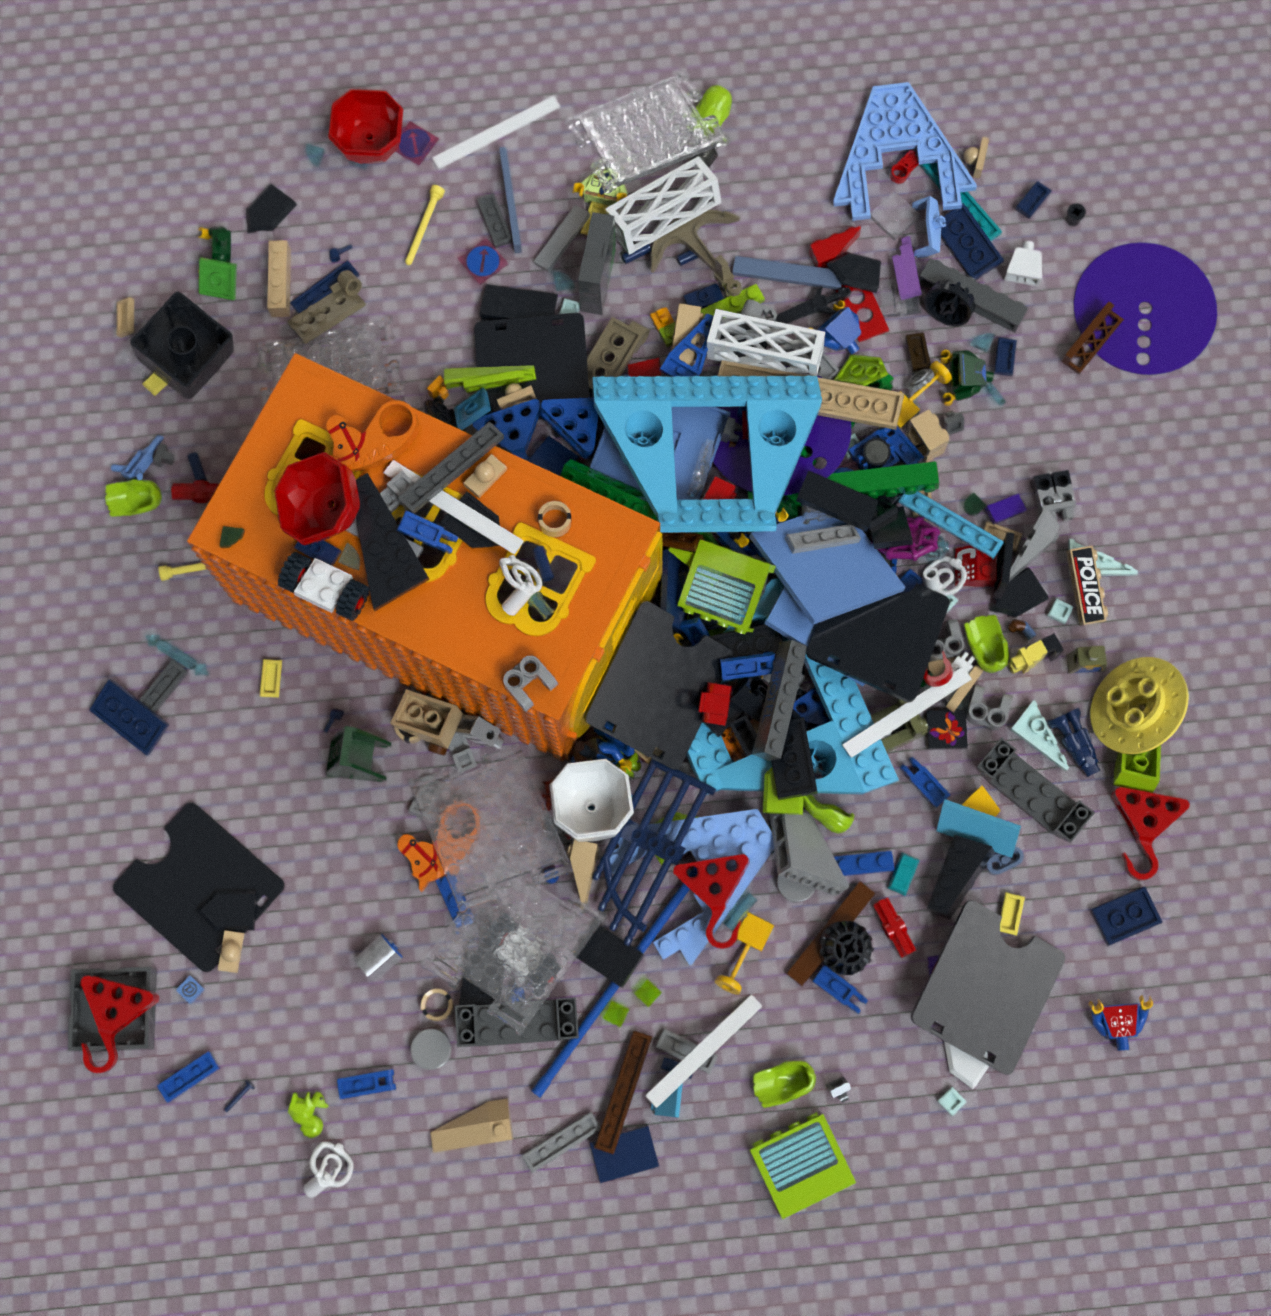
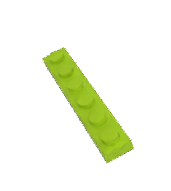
M755 284L742 290L737 296H729L701 309L700 313H703V318L705 314L714 316L716 309L739 314L746 300H754L761 304L765 302V298L758 285ZM675 322L659 329V334L666 347L672 345Z

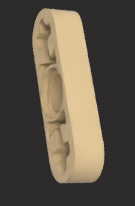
M975 665L969 673L972 680L958 688L946 705V708L954 713L984 671L983 669Z

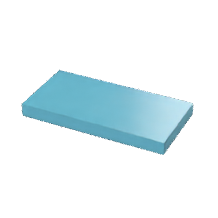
M945 799L936 831L954 837L955 834L992 846L996 853L1012 858L1021 826Z

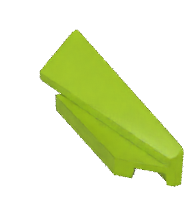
M533 365L444 369V384L446 388L452 389L464 386L466 393L479 391L481 388L490 389L506 386L511 383L536 380Z

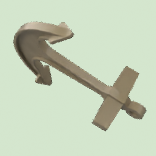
M708 210L655 240L651 252V273H654L668 246L676 243L684 244L714 272V277L726 298L739 295L742 291L741 283L734 279L728 262L722 255L714 258L697 235V232L704 224H731L740 221V216L728 211ZM675 218L668 225L674 223L675 221L681 218Z

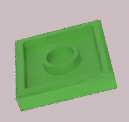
M201 257L199 259V294L235 300L237 264Z

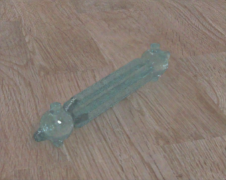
M159 635L145 636L149 647L156 646L159 651L183 666L195 670L194 674L196 676L209 675L206 664H198L195 659L166 641H160Z

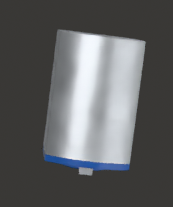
M381 934L353 960L375 983L403 956L398 951L399 947L397 944L395 945L391 939L388 940Z

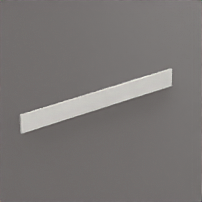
M552 96L432 157L437 168L441 169L560 108V105L556 98Z
M394 460L383 472L393 479L399 472L403 471L414 483L422 478ZM443 490L429 501L514 555L524 542L519 537Z
M961 667L953 673L951 680L947 684L940 687H930L918 695L913 702H907L842 744V746L851 758L972 680L964 667Z
M751 994L645 1097L657 1108L742 1027L762 1005Z

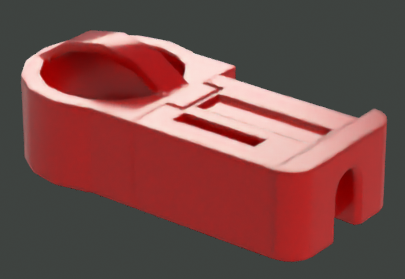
M910 150L891 168L890 179L894 183H904L911 175V172L919 165L918 156L915 155L916 152ZM895 170H901L897 176L894 174Z

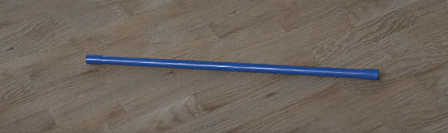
M694 867L688 876L690 878L697 875V868ZM684 883L681 884L636 946V949L643 954L689 892L690 888ZM612 981L579 1025V1038L568 1040L545 1074L540 1077L531 1091L539 1098L545 1093L553 1078L618 990L619 986Z

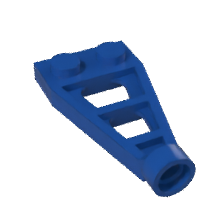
M705 314L702 321L668 354L659 371L669 377L699 376L708 351L707 339L714 316ZM698 333L705 337L702 348H698L691 343V340ZM686 349H690L697 354L693 366L679 359L680 354Z

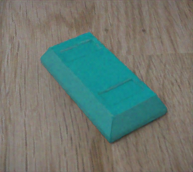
M901 852L887 888L906 896L920 860Z

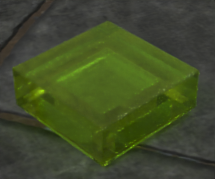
M648 979L634 993L648 1008L662 994Z
M611 1001L603 1019L621 1028L630 1009Z

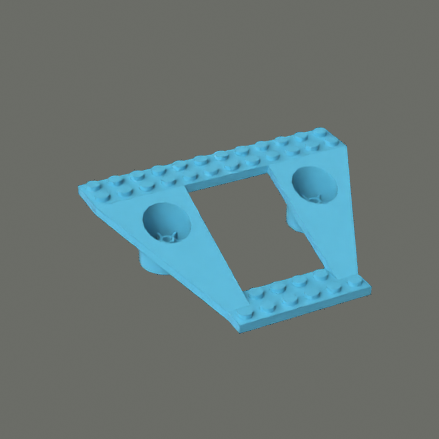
M600 376L592 378L594 408L617 446L621 461L630 469L656 515L658 522H660L661 533L776 531L775 513L822 405L817 376ZM746 406L753 499L677 500L671 407Z
M779 578L772 579L766 585L765 593L757 604L750 627L763 625L784 587ZM737 619L734 620L735 622L743 624V621ZM729 626L723 633L734 631L735 627ZM782 635L783 642L789 640L788 638ZM806 655L804 663L830 720L826 724L807 731L814 774L817 773L822 776L820 779L815 777L818 793L863 795L899 781L881 739L852 758L846 752L842 744L874 724L855 681L838 671L809 659ZM735 679L722 680L721 684H726ZM701 723L686 754L696 779L716 788L715 792L720 790L764 791L765 773L772 768L771 760L768 761L755 755L732 762L722 736L717 737L703 723ZM821 763H822L823 771L820 770V769H818L819 764H821Z

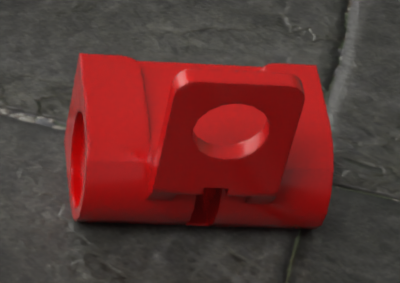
M708 682L707 691L701 693L699 712H703L702 722L726 725L732 686Z

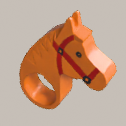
M393 400L380 407L363 433L353 427H349L345 419L340 415L330 417L326 423V428L334 443L332 457L345 464L352 472L383 465L401 455L417 437L420 424L414 409L408 403ZM395 411L409 413L412 416V425L405 434L392 437L385 435L383 422L390 413Z
M456 803L449 806L441 816L434 844L417 842L413 836L408 834L399 838L398 849L411 862L412 876L419 880V890L421 892L425 890L430 882L444 877L458 867L474 849L479 838L481 821L477 811L472 806L465 803ZM465 810L474 815L476 819L475 828L467 837L461 840L453 839L446 830L447 819L455 811Z

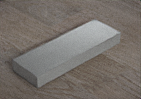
M666 1029L663 1030L656 1044V1048L680 1060H683L698 1046ZM713 1053L698 1069L710 1074L718 1055Z

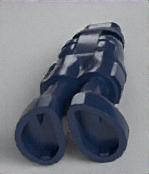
M1078 707L1047 722L1050 728H1058L1063 733L1064 737L1061 741L1067 752L1071 754L1079 767L1082 766L1079 769L1084 771L1086 777H1089L1100 771L1097 765L1099 761L1096 758L1095 748L1091 743L1092 739L1087 728H1082L1080 722L1081 710ZM1068 721H1069V722L1071 723V725L1073 726L1074 731H1075L1074 733H1072V731H1071V729H1070V727H1069Z

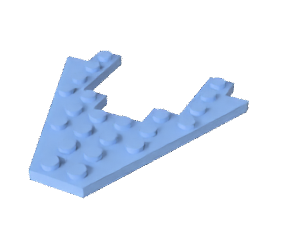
M909 82L873 86L833 200L834 207L851 205L852 221L871 219L865 171L883 169L881 153L917 149L919 164L937 162L943 211L961 209L960 192L976 191L977 189L975 181Z
M758 809L694 818L681 846L686 848L683 854L685 855L691 851L697 862L744 854L750 859V864L727 903L726 910L714 927L713 935L774 851L772 831ZM685 819L671 821L664 837L674 842ZM661 823L649 824L647 829L657 833ZM622 837L618 841L620 847L614 850L610 857L613 874L630 844L629 841ZM637 846L627 866L644 857L647 850ZM730 860L727 863L729 871H734L737 868L735 860ZM715 863L708 865V873H716L717 865ZM718 883L711 885L710 891L712 894L720 892L721 888ZM696 894L694 896L704 912L653 942L663 960L681 950L689 966H691L708 944L706 928L710 922L712 910Z

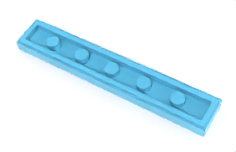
M918 491L911 495L903 493L898 501L901 505L992 559L995 558L1004 545V541Z

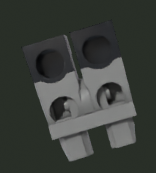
M1069 470L1053 472L1051 475L1048 473L1033 476L1030 484L1034 490L1039 516L1043 509L1046 508L1056 521V513L1062 514L1063 521L1073 520L1076 501L1074 499Z

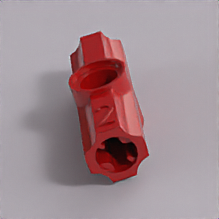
M196 480L193 483H173L171 486L172 499L208 503L220 483H209L204 480Z
M884 898L873 904L876 914L882 922V929L887 938L892 941L900 958L915 952L916 948L907 933V927L901 916L897 915L889 898Z

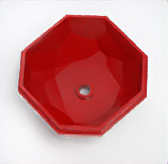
M350 89L331 105L328 139L347 160L360 164L386 162L399 148L404 109L386 91Z
M326 452L287 465L274 490L280 528L302 545L323 541L347 530L354 523L360 508L356 479L352 470Z

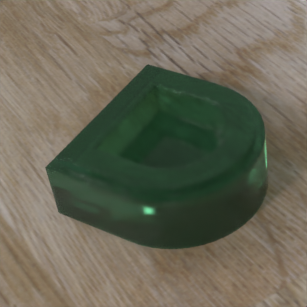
M973 492L965 500L963 509L966 514L976 516L987 505Z

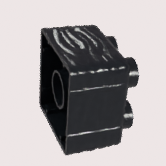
M179 291L175 292L130 341L137 360L186 399H192L234 352L232 333Z

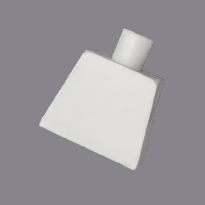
M1024 241L1022 248H1015L1004 281L1039 286L1042 279V253L1033 250L1034 242Z

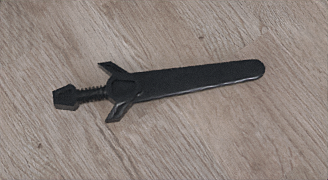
M823 287L817 289L814 298L777 314L776 322L787 324L817 312L827 315L834 314L836 311L828 307V304L839 299L845 301L851 296L852 292L849 287L839 288L837 293L826 297L821 295Z

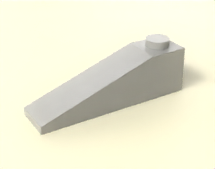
M1043 509L1011 566L1009 582L1040 556L1051 543L1055 544L1060 535L1057 533L1060 525L1048 509Z

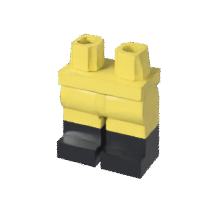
M1055 633L1030 645L1027 649L1025 647L1019 649L1015 657L1011 658V662L1007 665L1012 674L1019 671L1025 674L1031 668H1034L1038 662L1049 658L1050 661L1058 659L1064 649Z

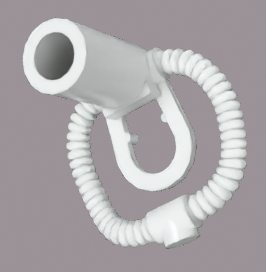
M511 555L508 558H501L499 565L507 582L516 588L502 604L503 610L507 614L514 616L533 594L540 591L542 579L536 569ZM507 565L513 566V567H512V573H513V575H514L516 581L513 579V577H512L511 574L509 573L508 568H507ZM517 570H521L525 574L527 583L522 581L521 574ZM530 573L532 574V576H533L534 579H535L536 586H535L534 583H533V580H532V577H531Z
M941 556L924 569L922 580L925 587L942 595L950 596L957 593L964 585L967 578V570L962 566V561L959 558ZM944 561L949 562L951 566L961 572V579L957 586L946 591L944 589L954 580V573L948 568L940 570L934 568ZM948 573L950 575L949 580L942 584L939 575Z
M321 1142L314 1149L310 1158V1169L314 1177L304 1185V1192L308 1197H316L328 1186H343L351 1178L353 1160L349 1154L345 1153L342 1144L337 1143L334 1145L330 1142ZM323 1148H329L334 1153H330L323 1158L318 1170L316 1168V1158ZM341 1156L347 1162V1172L342 1180L335 1181L342 1167V1161L339 1157ZM329 1158H333L337 1162V1168L333 1170L334 1173L332 1175L324 1170L325 1166L328 1165L327 1160Z

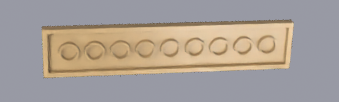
M724 360L721 361L718 376H807ZM818 378L822 397L819 416L896 430L904 393Z

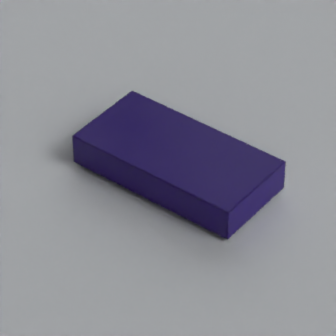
M1019 494L985 507L993 525L1027 511Z

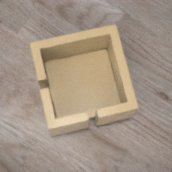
M927 410L909 421L905 434L914 446L922 442L924 443V445L917 448L924 456V463L945 452L949 442V434L945 429L941 428L939 419L934 413L932 414L930 410Z

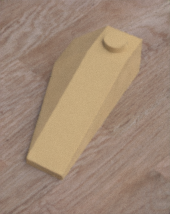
M508 1098L486 1102L432 1131L433 1153L514 1140Z

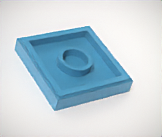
M481 388L454 407L456 424L460 430L465 429L491 411L488 393L484 388Z

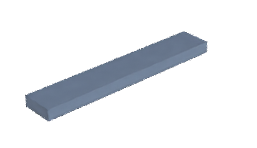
M500 147L515 253H521L522 248L507 149Z
M735 256L732 274L736 276L835 290L841 288V283L838 280L839 277L833 269Z

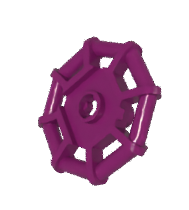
M907 517L913 545L877 550L884 554L888 560L911 559L912 561H917L918 558L930 552H935L938 549L939 528L927 523L923 517Z

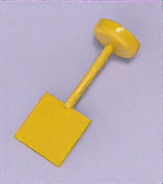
M934 361L930 365V369L934 372L931 382L915 392L910 398L904 395L897 424L899 428L904 426L920 411V408L912 402L934 381L937 380L942 384H948L952 380L950 372L942 363Z
M747 912L739 929L737 939L746 945L730 977L725 975L716 977L715 984L729 993L740 994L742 987L734 978L750 946L762 952L774 927L773 924Z

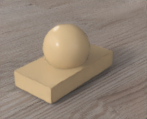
M982 137L979 149L970 147L963 154L964 161L967 164L975 165L973 178L979 179L981 177L989 138Z
M511 383L505 389V396L497 399L500 409L503 410L536 399L532 386L522 389L519 384Z
M491 454L484 462L477 465L475 472L464 482V486L480 498L507 471V466Z
M224 931L218 970L238 973L245 933Z

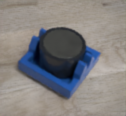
M877 430L847 451L860 470L891 467L900 461L894 452V445H890V439L884 438L880 430Z

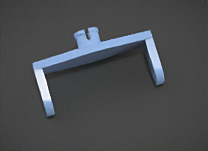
M928 196L912 203V208L915 207V210L926 208L929 246L915 250L914 256H917V258H925L940 252L941 227L946 226L945 218L939 215L938 201Z

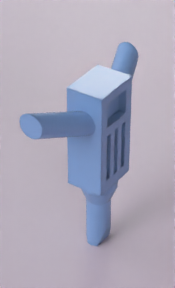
M157 435L148 447L144 448V450L139 449L127 466L113 464L111 470L121 472V475L128 481L132 479L142 480L143 473L153 462L154 458L152 456L154 451L163 441L164 437Z

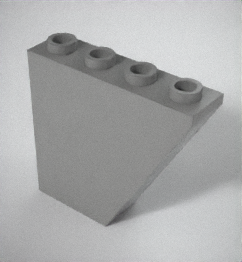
M803 812V815L770 813L777 874L779 876L833 896L839 895L849 888L848 882L812 815Z

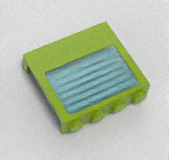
M700 539L677 606L682 607L685 613L691 615L694 612L701 614V619L711 621V619L717 620V625L726 628L729 625L735 627L734 631L746 634V632H753L754 628H751L750 625L768 573H774L776 566Z
M816 1112L806 1117L808 1121L803 1124L797 1121L788 1126V1131L782 1133L779 1130L770 1135V1140L763 1142V1139L751 1144L753 1148L749 1149L757 1164L781 1219L791 1216L856 1183L824 1114L818 1115Z

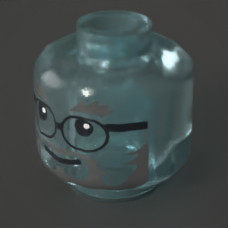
M939 535L937 541L938 549L922 557H925L928 561L943 559L946 553L949 552L948 541H945L943 536Z

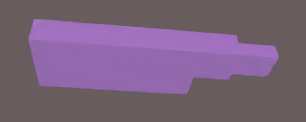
M910 236L901 238V255L892 256L901 300L922 295Z

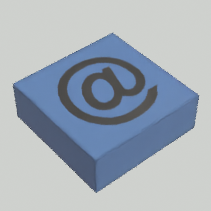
M189 976L176 989L189 1004H192L205 990L192 976Z

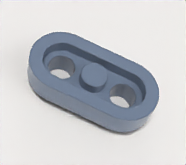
M1015 847V860H1011L1008 856L999 853L994 854L985 865L986 870L991 875H1000L1018 866L1024 859L1023 851L1019 847ZM993 862L998 864V869L992 867Z

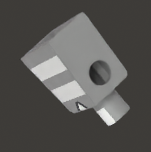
M463 715L456 730V733L481 746L500 748L504 742V738L498 736L500 729L479 716Z

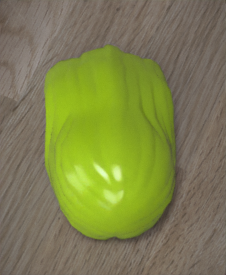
M720 85L709 87L692 111L687 129L695 133V136L715 140L722 123L730 114L732 105L731 93Z
M132 479L106 484L105 500L108 510L111 511L109 513L111 517L131 516L156 509L162 501L161 490L153 481Z
M979 616L969 623L966 622L964 628L968 644L980 668L988 673H995L1004 669L1009 661L1008 643L1002 633L997 616Z
M806 795L803 798L804 808L829 831L837 834L844 833L853 824V813L849 814L834 804H822L813 795Z
M785 1061L777 1066L761 1070L753 1074L754 1095L758 1097V1101L762 1103L761 1106L763 1108L785 1104L812 1091L816 1083L815 1071L805 1061Z

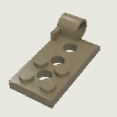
M349 270L341 272L337 278V283L330 287L332 293L288 320L289 327L304 344L315 339L366 306V303L357 294L362 288L361 281Z
M612 317L587 358L589 389L593 391L592 378L596 377L595 373L599 369L605 370L604 377L621 376L633 354L637 353L640 346L646 342L650 329L635 321L627 325ZM617 338L624 339V343L621 346L614 345V341ZM609 353L615 355L614 360L611 362L605 361V356Z

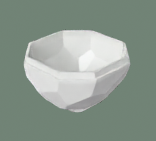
M607 759L568 763L550 784L554 824L578 842H593L615 837L634 814L629 776ZM594 806L595 809L593 811H590L588 807Z

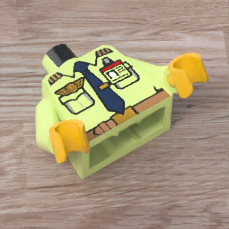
M606 164L604 171L597 169L581 183H575L572 193L579 192V196H583L584 192V202L591 203V201L608 205V207L628 196L625 184L620 180V175L615 173L616 167L612 164Z

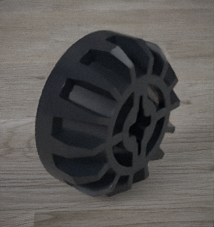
M951 279L946 281L940 280L936 284H932L924 298L927 312L936 321L947 326L957 327L966 324L976 308L973 294H968V287L963 289L960 287L961 282L953 284Z
M837 921L826 927L818 942V953L822 963L831 971L840 975H854L857 972H862L864 967L871 962V953L874 952V947H872L871 943L873 939L867 933V929L852 921ZM847 935L845 939H840L842 936ZM858 939L862 944V953L858 952V945L856 943ZM844 945H848L849 951H846ZM855 955L860 956L856 961L847 963L848 958Z

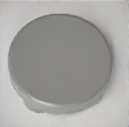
M778 875V890L788 901L793 903L803 902L809 899L815 892V888Z
M426 1029L418 1033L413 1039L411 1056L419 1067L426 1070L439 1069L450 1059L451 1043L443 1032L436 1029Z

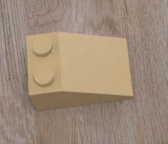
M406 689L390 724L429 743L448 749L463 717V713L456 705Z
M574 839V843L569 845L567 855L571 861L582 907H586L599 848L598 844L578 842Z

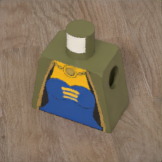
M1105 646L1078 647L1066 655L1069 674L1106 671Z

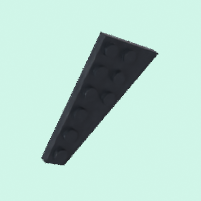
M366 473L356 479L360 500L356 521L373 610L377 611L430 579L404 534L396 531L398 528L396 520L369 474Z

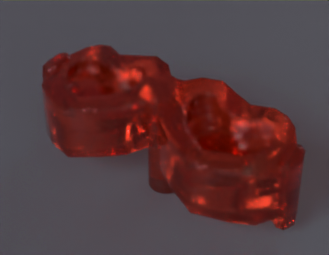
M542 781L546 790V794H540V798H546L545 808L542 811H551L550 781Z

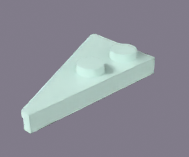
M1074 539L1068 540V550L1085 547L1076 543ZM1097 552L1098 560L1096 561V566L1100 569L1101 576H1137L1138 570H1135L1132 566L1126 563L1125 565L1115 561L1113 557Z
M1033 700L1011 728V731L1066 772L1069 768L1067 760L1060 752L1051 729L1047 727V722L1037 707L1038 704Z

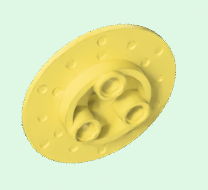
M1155 657L1132 659L1116 667L1100 683L1091 703V725L1097 738L1109 749L1123 754L1144 753L1162 745L1177 731L1187 711L1189 693L1183 675L1171 663Z

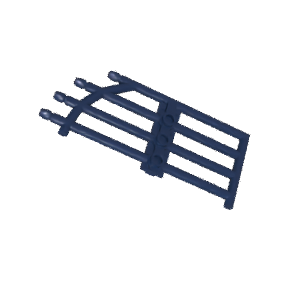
M651 759L632 796L633 811L655 769L658 768L666 772L642 821L638 824L629 819L619 833L610 839L592 875L593 879L598 880L601 872L604 870L607 889L602 897V901L598 905V910L603 912L610 899H612L617 908L609 929L615 931L623 916L632 924L623 942L627 946L631 944L638 929L642 932L645 931L647 925L642 921L671 863L678 865L679 861H681L686 849L681 844L707 793L713 796L716 788L678 769H670ZM674 776L683 782L657 833L647 829V826ZM692 785L700 789L673 842L665 838L664 835L689 786ZM620 837L629 841L630 844L612 876L610 857ZM637 846L647 850V853L621 901L615 889ZM656 855L664 859V862L635 917L627 910V907L653 856Z

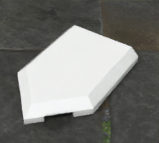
M944 1041L949 1072L971 1089H974L989 1066ZM986 1051L985 1055L983 1056V1057H985L986 1059H988L987 1051Z

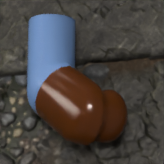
M1014 619L1008 624L1010 632L1022 631L1028 640L1037 635L1025 621Z

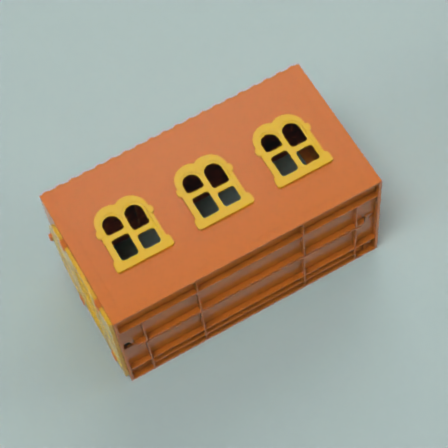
M294 353L188 538L187 542L192 547L191 551L196 553V557L201 559L200 562L206 565L205 568L211 571L210 574L215 577L214 579L219 582V586L224 588L223 591L228 593L227 596L232 598L231 601L240 606L245 604L250 611L256 614L261 612L270 621L275 622V620H278L282 623L283 627L289 630L294 628L298 630V634L305 638L311 636L315 639L316 643L322 646L327 644L338 654L344 652L349 655L348 658L355 662L360 660L366 663L365 666L375 671L377 668L382 671L384 676L390 679L393 677L399 679V683L409 687L412 685L416 687L417 692L423 695L428 693L434 696L433 698L456 705L460 711L467 712V715L479 716L490 724L502 729L501 732L510 737L515 735L519 737L518 740L526 745L531 743L540 752L546 753L548 751L554 754L553 757L561 762L564 760L569 762L573 755V748L590 726L584 720L585 712L639 603L648 601L653 604L661 590L662 533L660 532V522L495 446L444 488L443 491L457 500H460L466 492H469L499 516L502 528L519 537L524 542L529 541L537 546H544L550 564L555 556H561L577 564V570L563 594H559L544 586L535 593L557 602L558 606L549 620L537 622L530 617L528 607L535 594L530 597L514 616L507 614L503 610L502 604L498 601L497 593L505 578L499 565V560L514 554L501 546L471 548L459 538L456 542L440 538L439 542L449 545L453 551L451 554L445 552L441 562L436 567L424 568L430 580L377 611L373 610L370 589L367 601L364 603L365 606L354 621L338 615L336 607L332 613L278 586V579L280 578L278 576L282 572L281 568L284 567V562L287 561L289 555L291 556V553L297 552L307 558L310 557L296 550L294 547L298 541L280 528L274 490L287 465L323 452L331 456L333 455L334 443L326 428V423L330 417L340 415L345 419L349 427H353L363 433L380 407L395 399ZM413 408L420 424L418 435L409 448L393 460L423 477L473 435ZM404 411L390 413L383 422L385 435L392 437L405 434L412 425V416ZM492 454L507 466V471L478 498L464 486V482L475 472L477 465L484 462ZM393 460L371 469L353 472L355 479H358L368 473L377 490L381 493L387 488V483L392 479L383 472ZM559 501L570 509L572 517L571 527L563 536L549 537L539 528L538 513L540 508L547 502ZM433 504L424 519L434 522L440 508ZM400 505L391 514L397 520L399 517H403L404 512L407 510ZM555 509L548 511L543 516V522L551 528L561 527L567 520L566 515L562 511ZM343 531L324 540L342 551L333 567L352 575L354 580L369 586L360 538ZM414 539L413 541L414 543L420 546L422 544V542ZM519 548L518 551L515 553V555H514L515 557L517 556V554H518L520 548ZM507 565L508 571L512 570L513 566ZM517 570L518 573L525 575L521 570ZM530 573V575H531V577H532V580H533V583H534V585L536 586L535 579H534V577L532 576V574ZM535 656L557 680L558 685L549 691L538 678L532 680L523 688V691L534 703V706L525 712L506 691L503 678L506 672L512 670L524 657ZM528 663L524 667L525 671L529 673L534 672L537 668L533 663ZM511 677L508 683L514 687L519 685L520 680L517 677Z

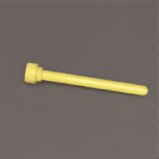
M432 185L429 191L430 201L405 260L407 265L412 264L437 201L443 198L445 190L438 185Z
M202 563L174 568L164 565L159 566V575L161 581L170 580L173 575L207 569L205 568L206 565Z

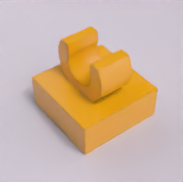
M667 307L650 314V318L658 332L659 329L674 322Z
M440 375L427 388L429 396L433 399L440 396L445 400L449 396L444 379Z

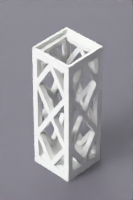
M698 156L607 207L605 210L607 215L615 217L616 239L630 255L722 202L717 177ZM688 177L677 191H668L675 178ZM660 186L655 193H647L653 190L654 188ZM700 197L692 211L679 212L691 198ZM636 200H648L637 214H627ZM673 218H681L675 221L674 223L668 225L673 220ZM651 220H660L652 234L639 235ZM633 241H640L635 245L633 244Z
M716 309L707 339V359L720 362L724 360L801 375L817 376L824 350L825 332ZM746 323L752 330H745L737 325ZM793 333L799 340H792L785 335ZM744 338L747 340V341L740 342V343L738 342V340H741V339H744ZM766 341L773 348L766 350L759 343ZM791 348L794 350L788 353L784 351ZM733 351H739L747 356L739 358ZM812 352L811 358L806 353ZM786 361L794 366L786 368L780 362Z

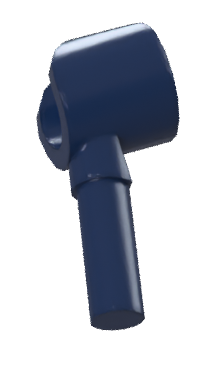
M350 244L341 249H331L329 252L331 262L340 261V254L352 249L353 246Z
M337 708L332 709L330 719L323 731L327 733L335 719L341 720L344 711Z

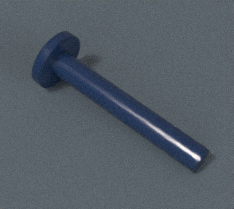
M249 1080L245 1081L247 1085L224 1108L227 1113L250 1088L255 1089L252 1082Z

